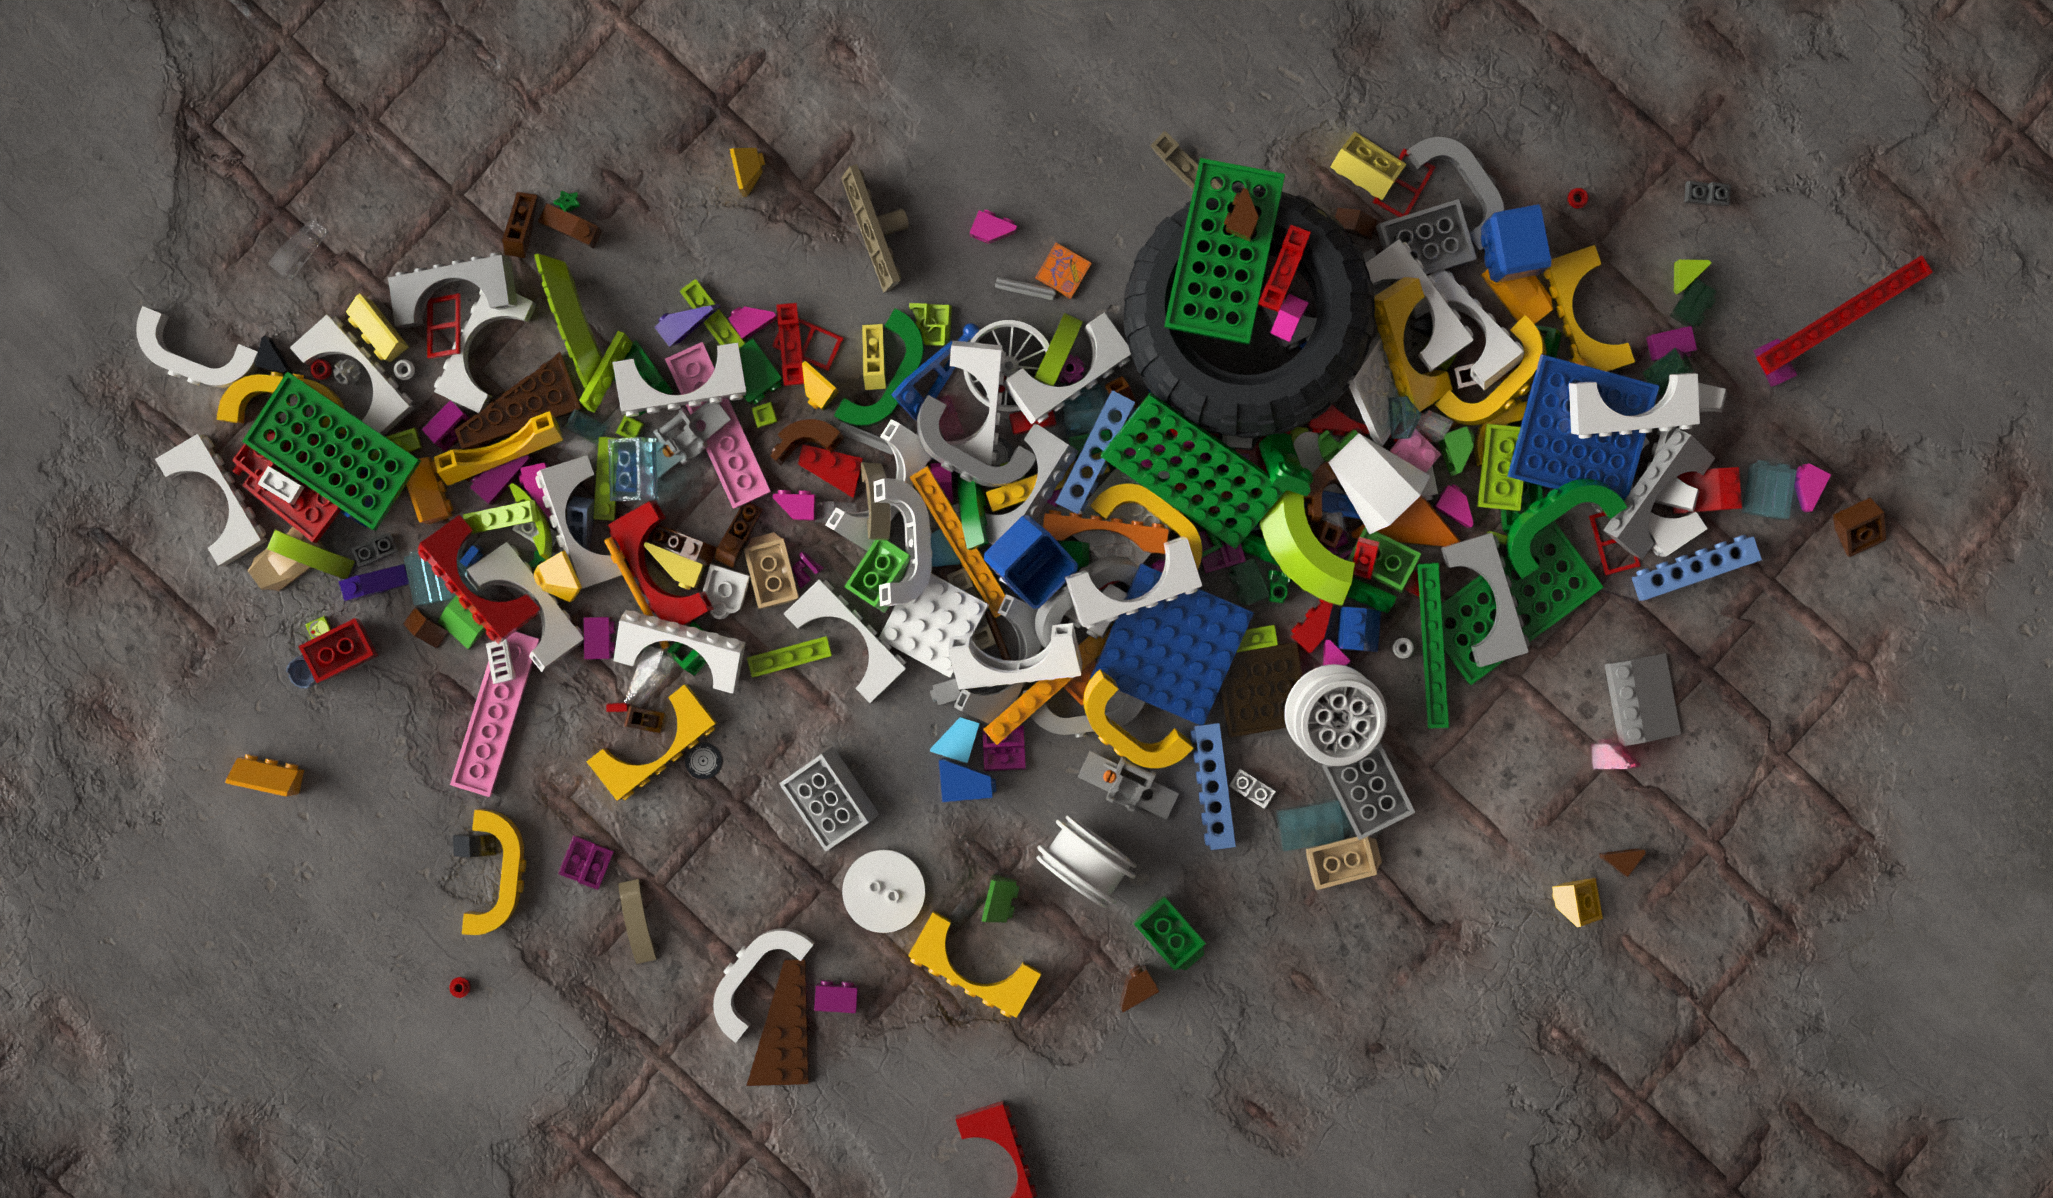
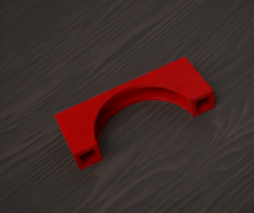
M656 500L648 501L608 524L611 537L618 542L620 546L619 551L621 550L625 559H627L631 574L637 578L640 591L649 600L650 610L656 613L659 619L677 622L685 626L714 610V607L705 591L692 596L673 595L660 588L649 575L645 563L644 543L647 542L653 529L666 518Z
M458 515L420 542L417 549L418 554L423 561H428L432 566L434 574L446 582V588L458 596L462 607L469 609L473 614L474 621L486 629L487 636L492 641L495 640L500 644L536 617L540 608L528 594L512 601L494 602L478 597L465 586L458 573L457 554L462 544L470 538L473 530Z
M1000 1101L956 1115L955 1120L961 1139L973 1137L989 1139L1001 1145L1011 1155L1016 1165L1018 1178L1015 1190L1010 1198L1037 1197L1035 1185H1030L1028 1177H1031L1028 1164H1023L1022 1157H1025L1022 1145H1017L1015 1139L1019 1137L1016 1126H1011L1009 1120L1012 1117L1009 1105L1005 1106L1004 1101Z

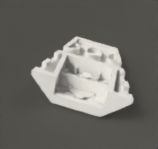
M1360 433L1328 462L1369 534L1391 525L1421 496L1430 478V475L1416 468Z

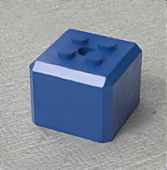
M1539 204L1495 212L1481 226V245L1485 249L1486 254L1484 257L1485 265L1489 270L1490 279L1498 283L1540 275L1551 267V256L1542 210Z
M1029 515L1021 516L984 554L985 562L1033 609L1040 608L1066 582L1065 577L1077 571L1078 566L1056 539Z

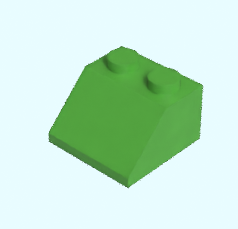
M1467 426L1436 438L1450 477L1462 472L1474 447L1473 442L1475 438L1473 432L1468 430Z
M457 595L446 606L438 620V623L467 649H470L486 631L482 625H478L474 621L473 614L469 609L462 607Z

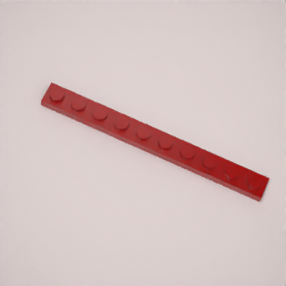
M1922 255L1757 356V361L1766 375L1772 373L1930 275L1933 271Z

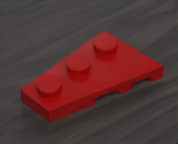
M802 444L798 465L854 498L863 458L834 451L830 453L825 449Z

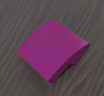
M1206 531L1199 532L1202 552L1214 546L1209 536H1204L1207 534ZM1220 539L1223 547L1201 561L1204 573L1245 562L1241 543L1234 549Z
M1024 725L1018 726L998 745L983 730L985 727H982L984 771L1026 770Z
M573 835L558 875L598 890L614 851Z

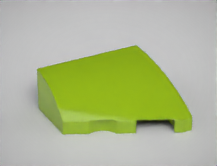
M909 303V308L913 311L917 320L916 325L922 332L924 344L929 346H945L948 344L951 334L952 305Z

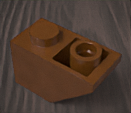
M1243 188L1241 193L1237 192L1233 201L1235 208L1232 213L1228 212L1224 224L1227 225L1226 232L1250 242L1259 223V217L1248 189Z

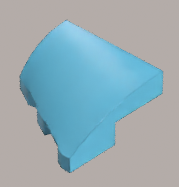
M941 529L932 533L930 538L933 553L932 567L960 564L959 558Z
M960 717L931 747L930 751L968 763L980 723Z

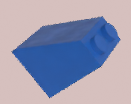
M1341 607L1339 609L1336 647L1346 650L1378 652L1381 611Z
M945 758L939 759L942 802L993 798V793H996L997 788L996 779H992L991 774Z

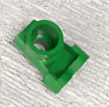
M1269 570V602L1284 604L1288 594L1289 583H1292L1293 580L1289 579L1283 572ZM1275 589L1281 590L1279 597L1274 595Z

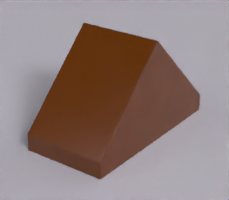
M1337 209L1335 218L1344 226V230L1347 233L1369 240L1372 239L1377 219L1361 210Z
M416 607L403 623L415 637L435 648H438L449 633L444 627Z
M632 705L629 706L624 726L660 733L664 713Z
M1635 848L1599 853V857L1619 873L1628 877L1646 853L1645 849Z

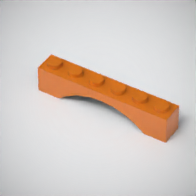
M1049 510V514L1045 513L1043 528L1056 541H1063L1072 535L1084 531L1106 530L1127 537L1137 544L1143 552L1165 555L1164 543L1167 542L1169 529H1164L1163 524L1152 523V527L1144 526V522L1131 521V524H1125L1123 519L1111 518V522L1102 521L1103 517L1090 515V519L1082 518V514L1070 513V516H1063L1061 511Z

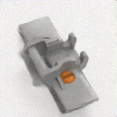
M707 401L691 415L682 408L673 419L662 428H657L654 431L659 441L639 458L655 480H658L677 463L681 462L683 465H686L708 447L707 440L732 419L720 403L710 404ZM683 420L687 423L683 428L684 431L677 437L669 438L665 436ZM699 420H703L706 424V428L702 432L696 428Z
M1089 751L1077 776L1108 791L1106 800L1111 803L1113 801L1127 807V810L1132 813L1135 810V805L1166 820L1179 793L1154 782L1156 772H1149L1126 761L1125 757H1122L1119 763L1116 764ZM1122 768L1145 778L1144 785L1120 775ZM1151 789L1152 797L1144 800L1141 797L1143 791Z

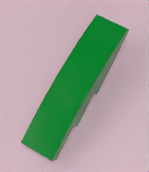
M958 474V499L962 528L967 549L973 550L989 544L984 527L988 525L984 512V507L987 505L982 486L974 481L968 482L960 477L961 474Z

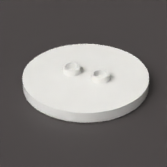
M881 849L866 853L858 858L846 873L842 888L844 905L852 919L867 930L878 933L900 930L917 917L923 906L925 882L922 873L909 857L900 852Z

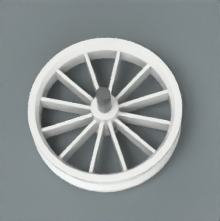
M1002 320L989 324L981 329L970 341L971 343H978L985 334L992 331L997 344L1000 345L994 329L1011 327L1009 356H1006L1005 365L1001 364L1000 372H1003L1007 378L1016 373L1019 368L1038 370L1039 368L1019 366V362L1043 351L1046 353L1049 347L1048 341L1037 329L1024 322L1015 320ZM1016 327L1031 334L1013 357L1011 356L1013 328ZM1032 335L1035 336L1044 349L1017 361L1016 357ZM964 370L965 380L973 395L989 407L988 395L984 397L974 385L979 380L973 381L971 374ZM1005 390L1004 405H997V410L1007 412L1021 410L1017 404L1006 405L1008 391Z

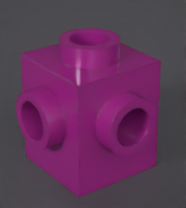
M1070 354L1067 357L1058 376V380L1062 384L1066 382L1069 386L1072 382L1075 384L1084 377L1082 373H1084L1083 366L1085 364L1077 355L1073 357ZM1072 365L1074 370L1068 372L1066 366Z

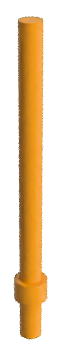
M612 537L605 539L604 542L611 553L610 557L613 563H616L643 614L654 616L624 561L625 557L622 551L618 550ZM658 641L662 649L670 646L668 641Z

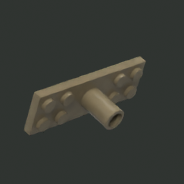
M855 164L849 166L841 180L883 293L891 291L900 282L901 274L899 268L894 265L893 251L887 246L884 236L908 229V218L903 209L876 216L871 203V192L869 189H866L864 184V173Z

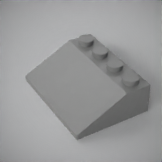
M1459 199L1376 225L1383 250L1399 239L1402 243L1406 242L1412 251L1410 254L1414 260L1418 259L1422 263L1425 274L1477 259Z
M1666 653L1604 664L1619 745L1629 746L1681 734Z
M1380 742L1370 754L1355 763L1345 766L1322 765L1359 840L1415 813Z
M831 747L779 783L825 852L880 815L834 747Z

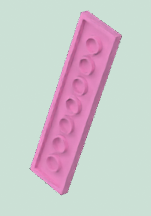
M703 342L665 359L681 395L694 392L702 387L709 380L715 369ZM729 398L722 399L720 404L732 420L707 440L708 447L706 450L732 508L736 509L771 493V490ZM701 402V405L696 407H689V404H687L686 407L691 415L706 402ZM699 420L696 424L698 431L702 432L706 428L703 420Z
M514 632L506 638L516 679L493 684L488 662L450 783L451 786L487 797L492 796L533 665L529 655L540 642L539 638L520 632ZM503 646L493 648V652L503 650ZM505 655L494 656L495 660L505 658ZM506 662L496 664L497 668L506 666ZM505 670L498 672V674L502 676L508 674V672Z

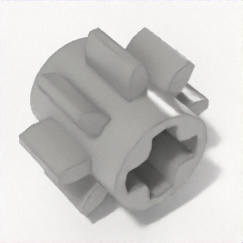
M346 359L344 362L340 360L335 365L334 377L339 383L346 385L349 383L354 384L359 379L360 369L356 362Z

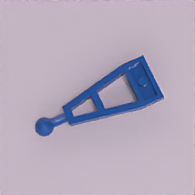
M974 323L965 325L963 335L958 341L968 342L972 340L979 332L978 326ZM952 341L905 378L891 394L916 421L926 397L930 395L936 399L955 369L954 366H950V359L944 368L939 364L951 353ZM931 369H934L939 376L925 398H923L912 385Z

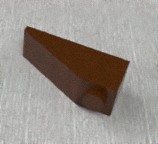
M523 192L516 193L502 238L505 255L520 258L526 257L532 234L538 199L537 195Z
M547 203L538 220L539 223L594 249L602 233L598 226Z

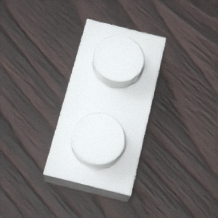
M269 466L258 482V485L292 505L295 504L304 489L302 485Z

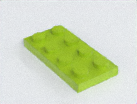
M1486 424L1477 507L1521 510L1523 481L1507 477L1521 427Z

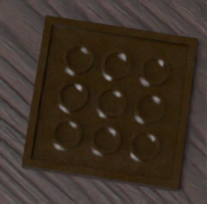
M1297 642L1236 652L1220 687L1229 738L1287 728L1285 723L1286 701L1291 689L1302 677Z

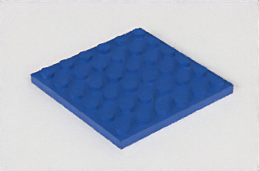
M1540 355L1507 477L1553 489H1558L1564 484L1578 479H1594L1609 485L1624 501L1632 487L1646 433L1632 430V434L1620 435L1619 431L1612 432V436H1599V433H1594L1591 438H1579V435L1571 434L1569 383L1597 382L1598 392L1603 402L1610 409L1624 416L1638 415L1653 408L1659 386L1554 357Z
M1140 563L1124 600L1134 599L1146 594L1159 581L1162 572ZM1197 588L1198 591L1191 594H1185V592L1178 594V598L1166 601L1164 599L1158 601V605L1146 608V606L1138 608L1136 613L1126 615V613L1120 614L1112 626L1090 678L1101 669L1116 681L1118 691L1196 724L1204 725L1254 613Z

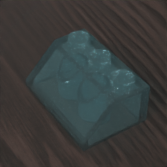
M656 438L608 439L610 501L658 500Z
M1336 799L1275 810L1282 851L1321 845L1344 839L1340 803Z

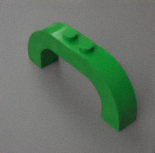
M894 308L886 322L885 328L898 335L904 341L906 346L905 357L884 395L877 403L871 406H859L843 398L834 414V417L842 422L857 427H869L885 421L899 406V403L891 394L905 378L922 364L924 345L920 331L910 317Z
M1594 479L1574 480L1558 489L1550 491L1544 499L1531 504L1529 509L1523 512L1511 526L1506 541V550L1510 563L1521 579L1539 568L1530 552L1531 540L1539 530L1574 506L1584 502L1598 504L1607 517L1611 519L1627 508L1622 498L1609 485Z

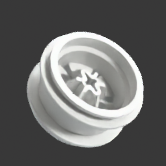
M1324 665L1306 673L1293 686L1285 705V723L1291 738L1312 759L1325 765L1345 766L1363 759L1378 745L1387 724V707L1379 689L1360 672L1345 665ZM1347 687H1352L1348 697L1346 698L1345 696ZM1322 696H1323V697L1325 698V700L1327 701V702L1323 701V704H1321V703L1318 701L1319 698L1322 697ZM1359 701V705L1353 708V704ZM1334 712H1336V713L1338 714L1337 716L1339 717V719H1337L1336 717H1334V715H1333ZM1308 724H1319L1318 726L1308 729ZM1328 731V735L1322 738V734Z
M1069 815L1065 817L1068 820L1067 823L1057 819L1056 823L1062 830L1049 848L1043 845L1037 847L1043 854V856L1038 855L1036 857L1037 860L1072 888L1099 906L1106 909L1108 907L1105 903L1106 901L1116 904L1117 900L1111 895L1125 875L1132 879L1136 877L1130 870V867L1136 868L1137 865L1103 838Z

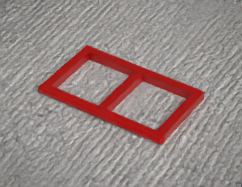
M1406 149L1402 150L1398 157L1399 160H1402L1404 155L1408 156ZM1430 163L1424 165L1429 168V171L1418 189L1399 178L1395 181L1397 184L1415 193L1404 214L1381 202L1376 197L1373 204H1377L1397 217L1408 215L1434 171L1435 166Z
M457 293L429 299L427 302V358L433 359L461 354V294ZM456 300V321L433 325V304ZM456 327V349L433 353V331Z
M798 318L799 323L811 328L802 348V359L829 371L844 338ZM815 330L837 339L827 365L804 356ZM778 331L772 347L781 351L780 345H778L780 341Z
M1601 512L1590 515L1589 519L1604 574L1609 575L1641 567L1639 558L1634 556L1636 563L1611 570L1608 569L1602 546L1617 542L1614 539L1604 542L1600 540L1595 518L1606 516V514Z

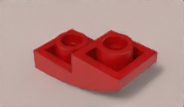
M1053 410L1048 413L1049 417L1041 423L1036 421L1035 423L1043 428L1054 427L1056 420ZM1022 411L1009 415L1013 435L1028 433L1034 423L1031 425Z

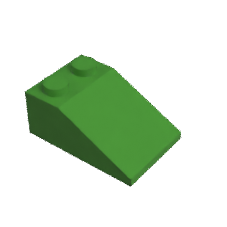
M1364 527L1360 537L1379 542L1378 554L1371 577L1403 593L1421 558V553L1377 531L1369 534L1366 527ZM1357 543L1347 561L1353 562Z
M875 540L844 587L885 613L889 606H880L879 585L901 582L911 556L887 540Z
M992 875L982 915L983 922L1007 923V919L1012 918L1015 907L1011 905L1012 898H1017L1020 887L1016 885L1017 880Z

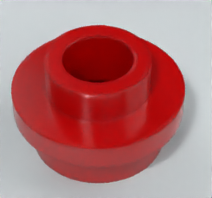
M1574 188L1569 192L1567 201L1571 207L1580 209L1587 204L1588 194L1582 188ZM1575 195L1581 198L1580 202L1574 200Z
M318 359L311 365V374L318 380H325L332 373L331 364L324 359ZM321 366H324L325 371L323 373H319V368Z
M464 977L453 979L449 985L450 993L456 998L465 997L471 988L469 981ZM457 984L462 985V991L456 989Z

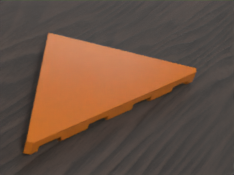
M1422 495L1391 525L1377 531L1402 543L1444 547L1461 541ZM1363 524L1352 531V537L1359 538L1365 525Z

